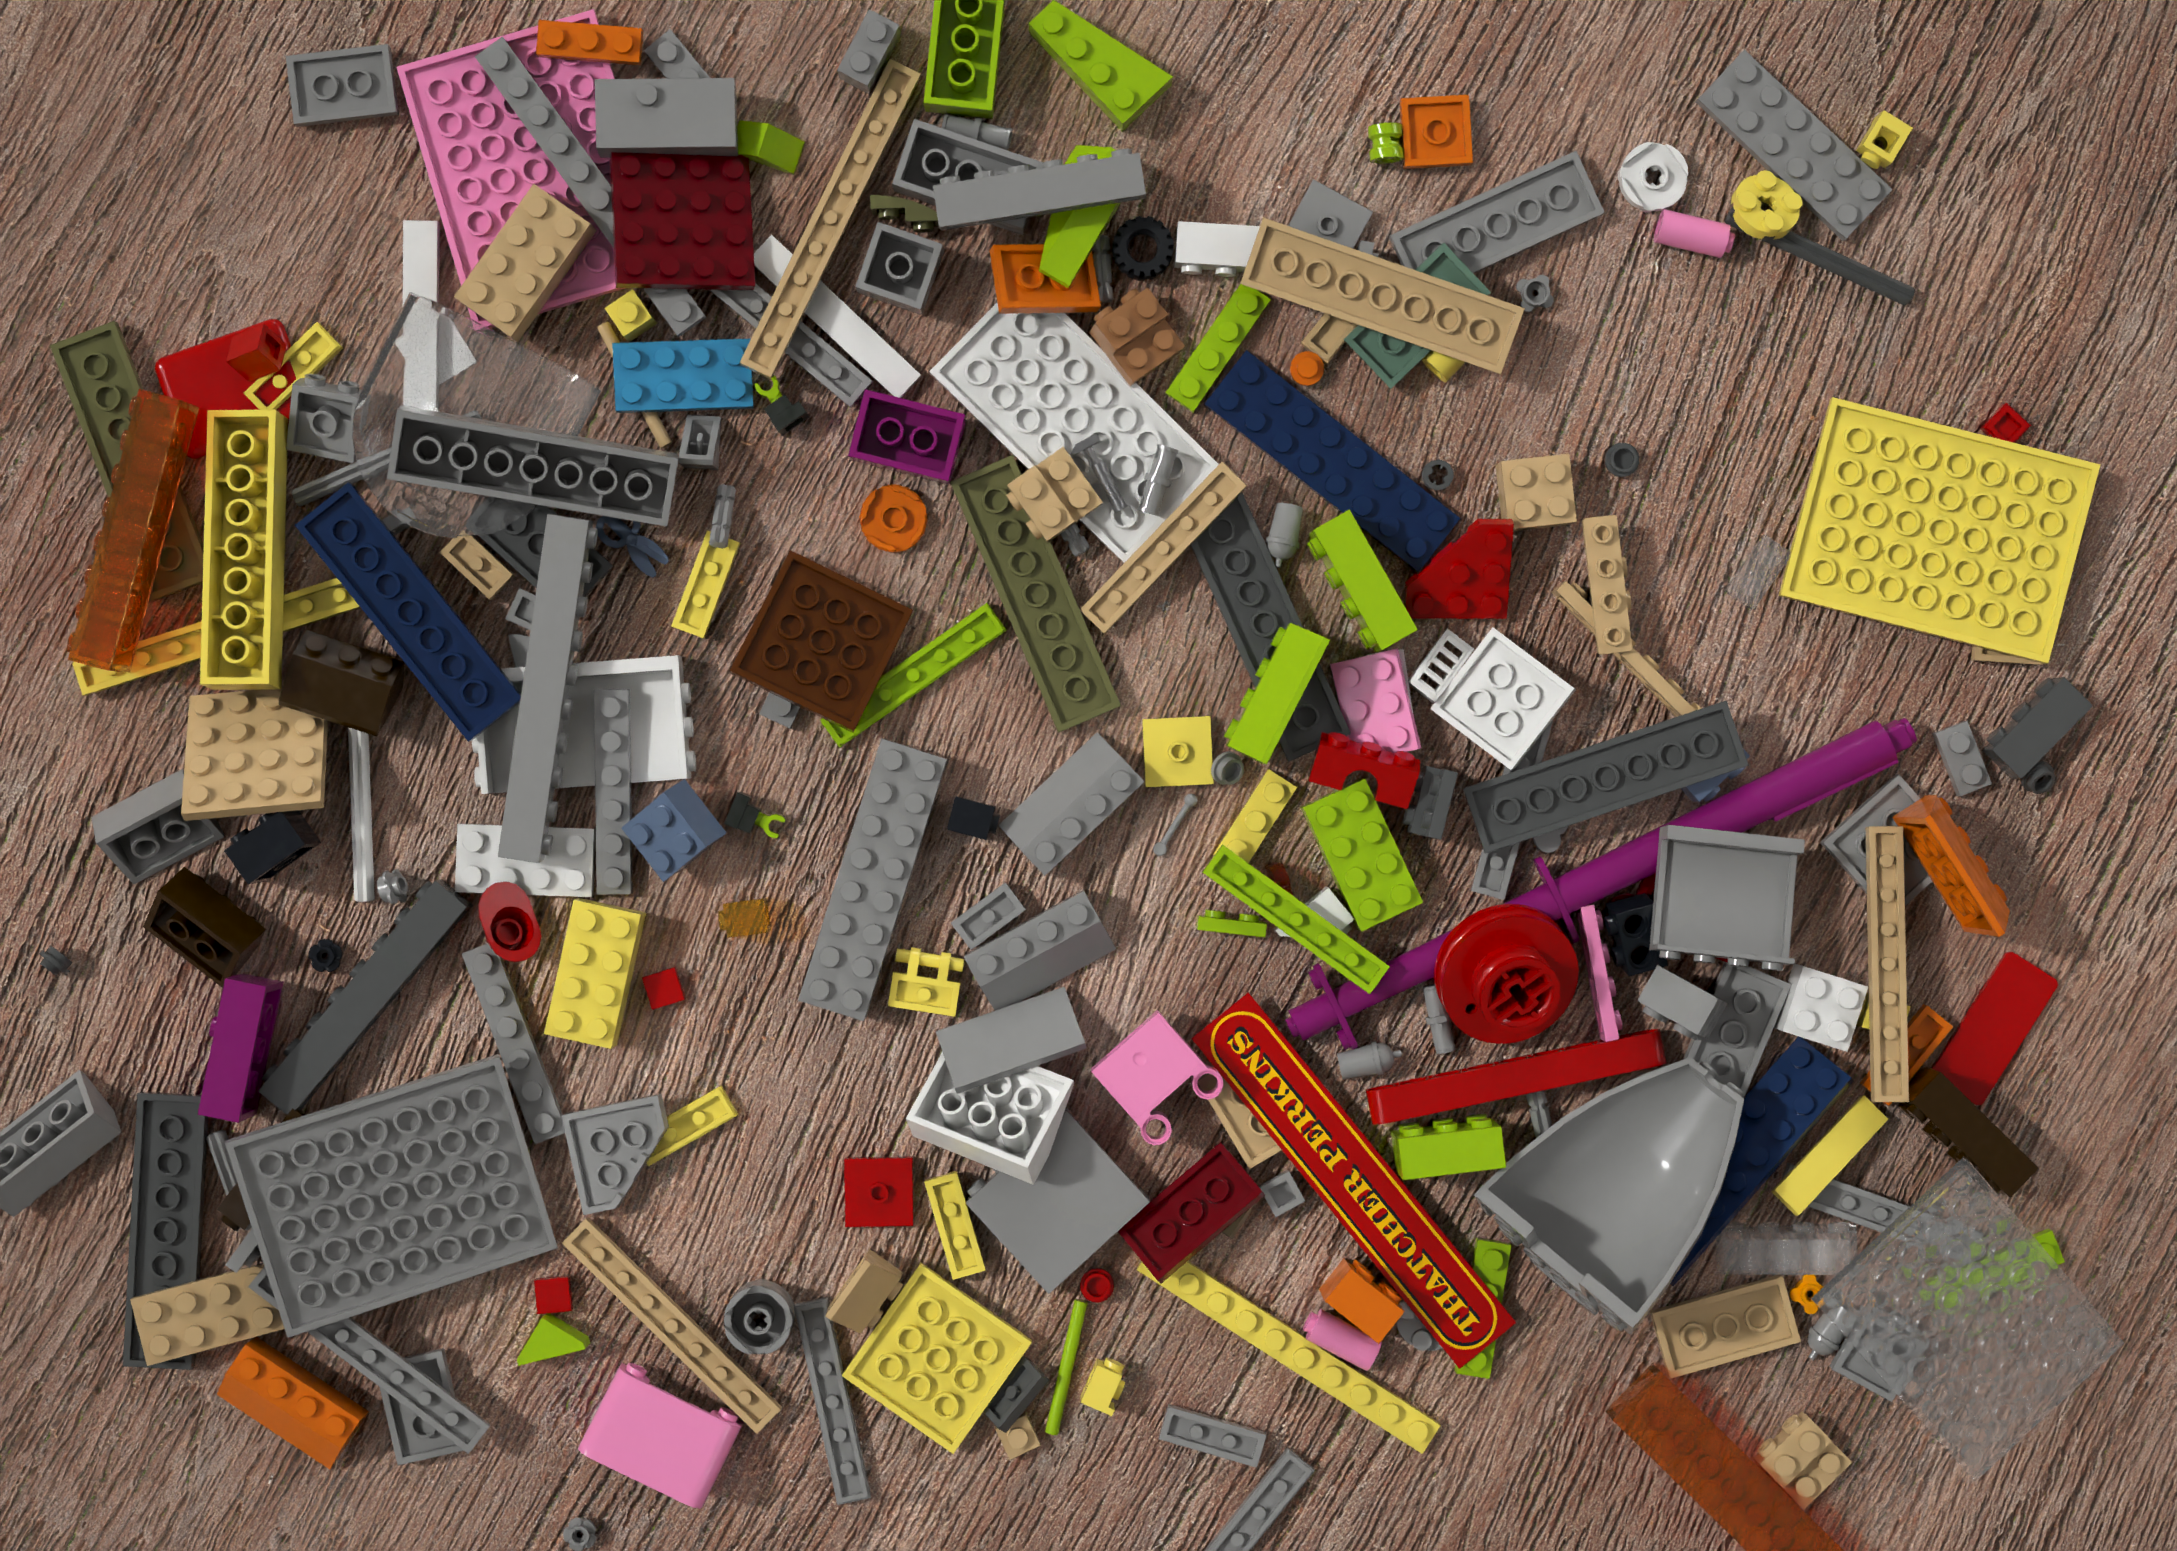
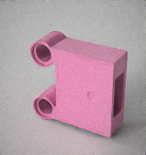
M1158 1010L1091 1068L1093 1075L1138 1124L1143 1139L1152 1145L1165 1143L1172 1131L1168 1117L1163 1112L1152 1110L1190 1076H1192V1088L1200 1098L1206 1100L1213 1099L1221 1093L1223 1088V1079L1218 1070L1206 1065ZM1208 1073L1214 1075L1217 1082L1213 1089L1204 1091L1198 1087L1197 1083L1200 1076ZM1158 1119L1164 1122V1132L1159 1136L1149 1135L1146 1131V1125L1149 1121Z

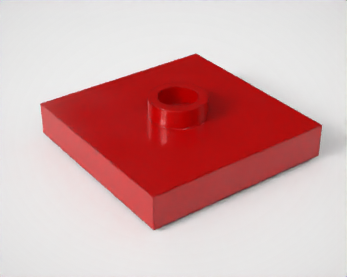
M913 1156L844 1158L845 1227L914 1225Z

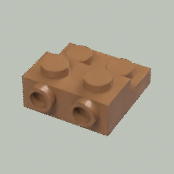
M1134 288L1121 298L1122 305L1115 310L1111 306L1104 308L1094 317L1096 323L1089 332L1130 387L1185 348L1183 342L1165 320L1168 313L1149 288L1142 292Z

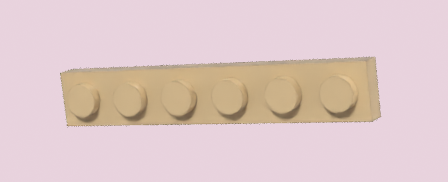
M1221 462L1086 602L1080 611L1103 633H1106L1248 485L1224 462Z
M1567 581L1560 583L1551 593L1595 636L1592 606L1585 600L1588 595L1575 582L1571 584ZM1632 638L1631 651L1612 653L1675 717L1702 709L1695 702L1690 705L1681 696L1684 691L1674 680L1669 678L1666 681L1657 672L1660 667L1650 656L1645 654L1642 657L1633 648L1636 643Z

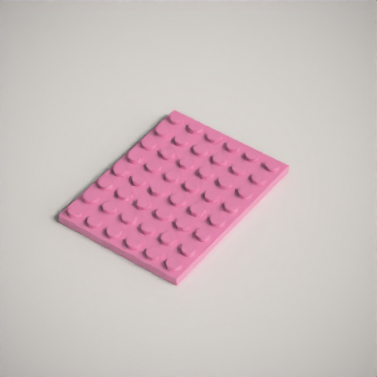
M594 9L555 20L599 25ZM538 26L504 35L503 38L611 185L610 158H600L596 149L595 79H615L611 63L538 57L536 55ZM502 36L396 67L461 286L531 186L535 184L591 223L597 230L538 314L625 289L616 288L614 248L475 58L477 54ZM468 308L473 328L476 332L495 327Z

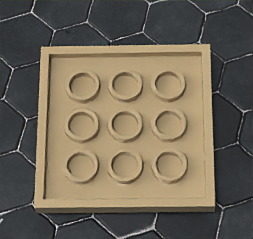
M282 687L281 689L248 690L190 696L181 806L183 819L191 821L324 808L328 721L279 705Z

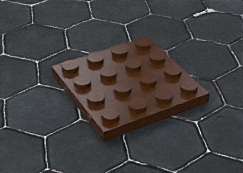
M790 550L729 673L854 733L913 610Z

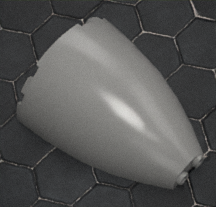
M1691 1057L1645 1073L1610 1089L1565 1115L1506 1163V1168L1499 1169L1474 1194L1477 1202L1488 1216L1491 1217L1495 1214L1493 1218L1499 1225V1230L1515 1246L1518 1247L1522 1243L1525 1247L1523 1251L1540 1271L1592 1314L1596 1315L1599 1311L1603 1312L1601 1316L1610 1326L1619 1331L1624 1329L1628 1334H1632L1667 1290L1701 1236L1722 1189L1736 1142L1744 1104L1743 1092L1731 1082L1725 1085L1719 1083L1714 1079L1717 1073L1710 1065L1703 1061L1697 1063Z

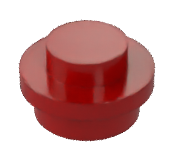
M1092 1268L1082 1276L1080 1290L1087 1300L1095 1303L1103 1302L1113 1293L1114 1281L1108 1271L1102 1268Z

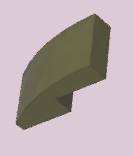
M870 195L872 214L879 215V219L895 220L899 219V214H905L907 227H913V231L919 233L932 232L934 227H939L937 212L925 205L894 196Z

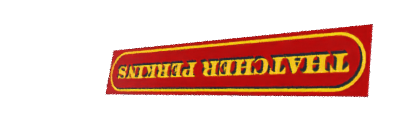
M1249 992L1191 1038L1459 1369L1516 1324L1507 1310Z

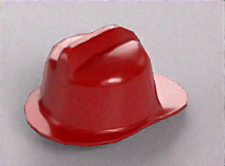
M507 881L497 882L486 888L480 897L478 905L479 917L485 932L486 942L494 953L504 960L520 962L529 959L540 947L542 936L527 894L517 884Z

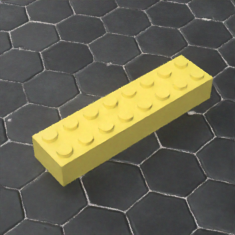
M207 410L200 685L212 690L281 689L288 418L277 410Z

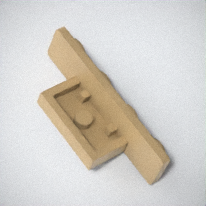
M1608 515L1585 518L1582 520L1597 653L1603 655L1629 652L1632 650L1628 611L1631 610V596L1629 590L1625 589L1624 577H1627L1626 558L1621 555L1617 516Z

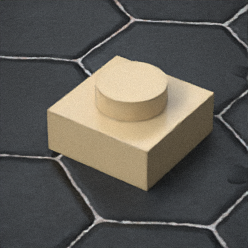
M1026 1412L1020 1415L1006 1433L995 1427L1009 1460L1041 1446V1442Z

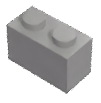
M869 9L837 69L839 78L870 95L902 35L900 25Z

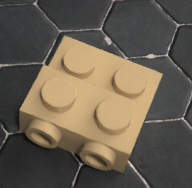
M1064 447L1057 450L1038 465H1034L1007 485L1010 493L1006 495L1009 502L1017 512L1021 509L1025 511L1030 518V521L1025 524L1037 540L1043 537L1047 543L1103 504Z
M1802 1411L1799 1415L1794 1414L1783 1423V1430L1774 1439L1769 1438L1764 1441L1758 1448V1454L1754 1459L1804 1510L1852 1462Z

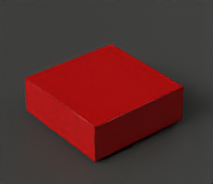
M2004 403L1985 422L1980 430L1989 437L2016 443L2031 425L2011 406Z
M676 967L642 977L652 1010L686 999Z
M570 1275L536 1278L534 1280L537 1314L573 1310Z

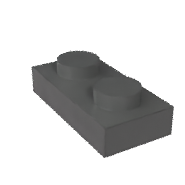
M1023 1356L983 1412L999 1430L1006 1433L1049 1382V1379L1030 1359Z

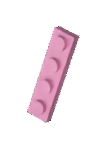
M1589 904L1577 910L1576 914L1599 1037L1607 1042L1619 1039L1618 1030H1622V1020L1619 1010H1614L1612 997L1616 996V988L1613 977H1608L1605 964L1610 963V956L1607 944L1601 943L1599 930L1604 928L1602 914L1599 909L1595 910L1593 904Z

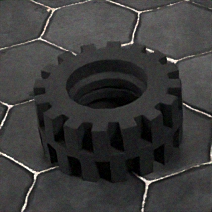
M1136 216L1135 219L1125 221V224L1117 230L1112 245L1113 259L1118 269L1122 273L1127 274V277L1131 279L1136 278L1138 281L1151 280L1159 274L1161 275L1169 266L1173 256L1174 243L1169 229L1160 220L1156 221L1150 216H1147V218ZM1148 235L1156 241L1157 253L1152 260L1138 262L1131 257L1128 246L1135 236Z

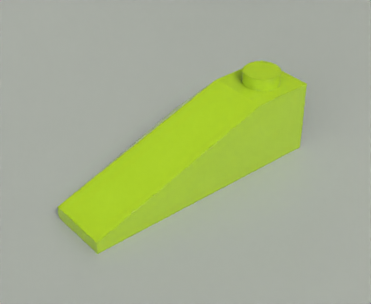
M1076 145L1065 164L1077 163V157L1088 154H1097L1098 159L1112 157L1111 152L1115 151V149L1112 147ZM1121 203L1051 213L1039 272L1069 288Z

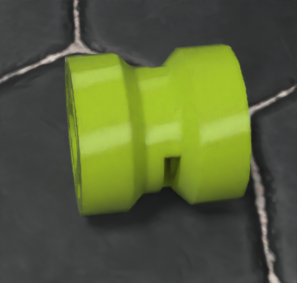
M1379 123L1368 126V138L1373 141L1372 149L1369 151L1371 163H1395L1404 159L1403 148L1399 142L1403 135L1402 124Z

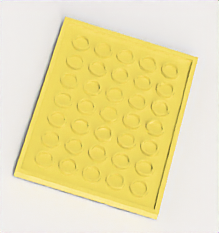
M1832 397L1827 408L1779 596L2048 664L2100 464Z

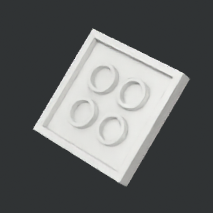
M1492 627L1430 709L1513 771L1576 689Z

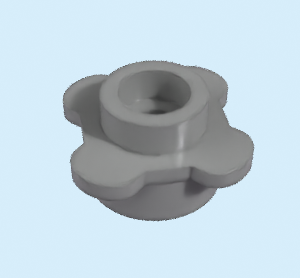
M1538 275L1537 278L1530 280L1521 279L1516 284V290L1520 292L1522 299L1520 307L1525 308V312H1531L1534 308L1541 306L1549 308L1553 304L1554 298L1550 295L1549 278L1547 276ZM1533 290L1538 292L1536 297L1532 295Z
M398 869L393 870L392 873L389 871L383 872L382 876L377 880V890L381 899L391 904H396L398 900L406 902L408 885Z

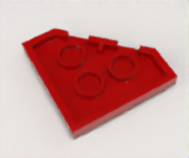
M1477 519L1456 542L1449 543L1431 559L1432 562L1418 575L1415 573L1405 582L1404 606L1412 619H1507L1514 530L1513 520Z

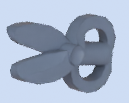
M600 517L596 524L600 540L611 548L619 549L627 545L632 561L647 576L654 578L657 574L647 555L664 565L668 564L669 558L659 545L644 536L637 535L641 528V522L633 521L634 525L631 530L619 518ZM604 523L621 539L618 541L610 539L604 533Z

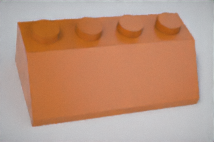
M258 1337L253 1338L244 1345L226 1372L217 1392L218 1396L328 1469L333 1467L369 1413L368 1410Z

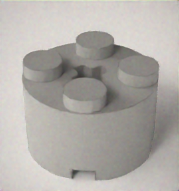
M758 1279L744 1284L734 1293L725 1309L724 1328L728 1340L735 1348L746 1354H768L776 1351L785 1343L795 1323L796 1313L793 1299L786 1289L767 1279ZM755 1312L757 1314L763 1312L766 1315L765 1321L755 1322L753 1320Z

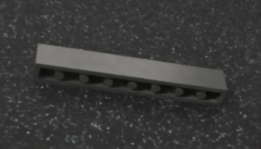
M435 880L433 884L427 881L416 894L419 900L410 910L406 907L400 912L393 922L397 925L389 936L384 933L374 943L371 949L375 952L367 962L362 959L352 969L349 975L353 979L345 988L340 985L327 1000L331 1005L323 1014L317 1012L305 1026L309 1031L301 1040L295 1038L283 1052L287 1057L279 1067L274 1064L263 1075L261 1080L265 1083L258 1092L286 1115L292 1108L302 1110L472 908L473 905L458 892H455L444 880Z

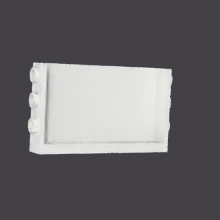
M682 656L573 663V665L578 666L575 686L570 685L568 699L573 700L570 720L564 721L563 733L568 734L565 754L559 755L558 767L563 768L560 788L595 786V689H630L631 783L691 779V772L696 771L695 751H689L688 738L694 736L692 717H687L686 703H691V689L689 683H684ZM525 667L501 668L521 693ZM520 703L472 740L473 752L478 753L479 767H475L474 777L476 787H481V794L507 792Z

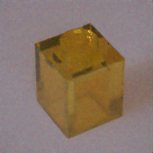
M767 897L726 902L723 904V910L718 911L720 930L726 931L727 938L768 933L771 931Z

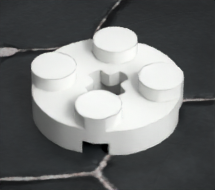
M1646 142L1635 147L1625 157L1618 171L1619 187L1624 198L1632 206L1645 213L1662 211V209L1671 207L1682 197L1686 189L1687 163L1683 155L1676 148L1668 144ZM1650 168L1652 172L1657 170L1661 172L1662 175L1658 179L1660 185L1656 186L1654 183H1647V169Z

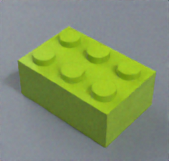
M1486 1114L1466 1116L1467 1122L1459 1123L1453 1122L1452 1118L1436 1119L1432 1121L1433 1126L1425 1127L1419 1126L1418 1122L1399 1124V1130L1391 1131L1395 1170L1403 1180L1506 1168L1502 1128L1493 1119L1487 1118Z

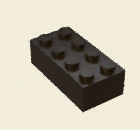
M1921 1066L1909 1081V1102H1900L1897 1107L1911 1120L1915 1118L1918 1122L1924 1124L1925 1126L1921 1130L1936 1144L1939 1142L1944 1147L1949 1148L1946 1155L1958 1166H1964L1970 1172H1973L1970 1178L1984 1191L1989 1190L1995 1196L2001 1193L2011 1198L2039 1169L1941 1072Z

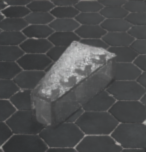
M1730 1222L1716 1237L1717 1274L1858 1275L1856 1223L1832 1222L1828 1224H1814L1810 1222L1793 1223V1225L1779 1226V1223L1763 1222L1758 1223L1756 1227H1744V1223Z

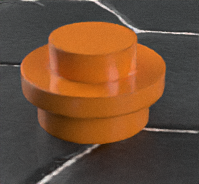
M1310 351L1297 354L1290 364V374L1293 380L1303 386L1316 384L1324 373L1322 359L1316 353Z

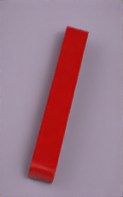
M1649 1029L1619 1035L1618 1040L1605 1042L1600 1039L1367 1089L1366 1095L1372 1124L1379 1125L1652 1068L1667 1062L1660 1029Z

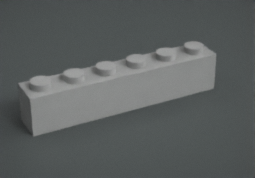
M1120 149L1112 151V157L1098 159L1097 154H1088L1077 157V163L1065 165L1062 159L1043 162V168L1029 170V165H1019L1008 168V174L995 175L994 170L974 173V179L961 181L960 176L939 179V185H933L939 228L941 231L1146 199L1140 153L1132 154V149Z

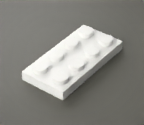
M457 824L455 892L484 893L486 888L494 883L507 881L517 884L527 895L594 897L596 829L549 827L548 835H553L550 856L545 855L542 862L533 863L498 857L502 825Z

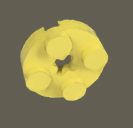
M1766 170L1744 179L1731 198V204L1733 203L1735 210L1733 213L1735 222L1745 233L1758 239H1763L1765 236H1775L1774 239H1780L1787 235L1799 219L1800 208L1803 202L1801 196L1795 193L1786 182ZM1761 202L1767 203L1772 210L1767 209L1763 211L1760 208Z

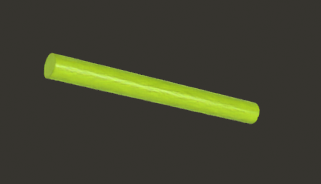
M1074 1300L1045 1429L1047 1434H1059L1088 1304L1085 1300Z

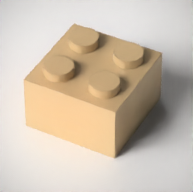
M1569 454L1507 460L1495 465L1501 519H1512L1514 523L1513 531L1566 526L1577 522Z

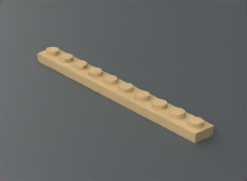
M889 59L740 360L741 366L772 380L921 78V73Z

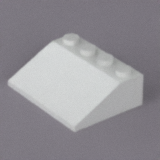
M942 1052L907 1115L906 1121L914 1137L1034 1185L1050 1154L1074 1086V1080L1035 1066L957 1094Z

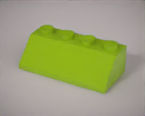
M1289 623L1286 629L1278 628L1270 644L1276 647L1270 660L1264 657L1256 671L1255 676L1260 678L1254 690L1251 688L1247 689L1239 705L1245 708L1239 721L1233 718L1224 734V737L1229 739L1226 744L1227 747L1261 764L1268 763L1330 642L1329 639L1293 623Z

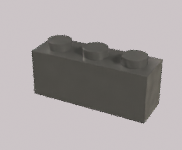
M2065 677L2053 678L2052 680L2047 678L2042 681L2034 690L2037 695L2028 704L2026 702L2020 704L2011 713L2010 716L2013 719L2004 728L2000 726L1988 736L1987 741L1989 744L1982 751L2011 779H2022L2093 707Z

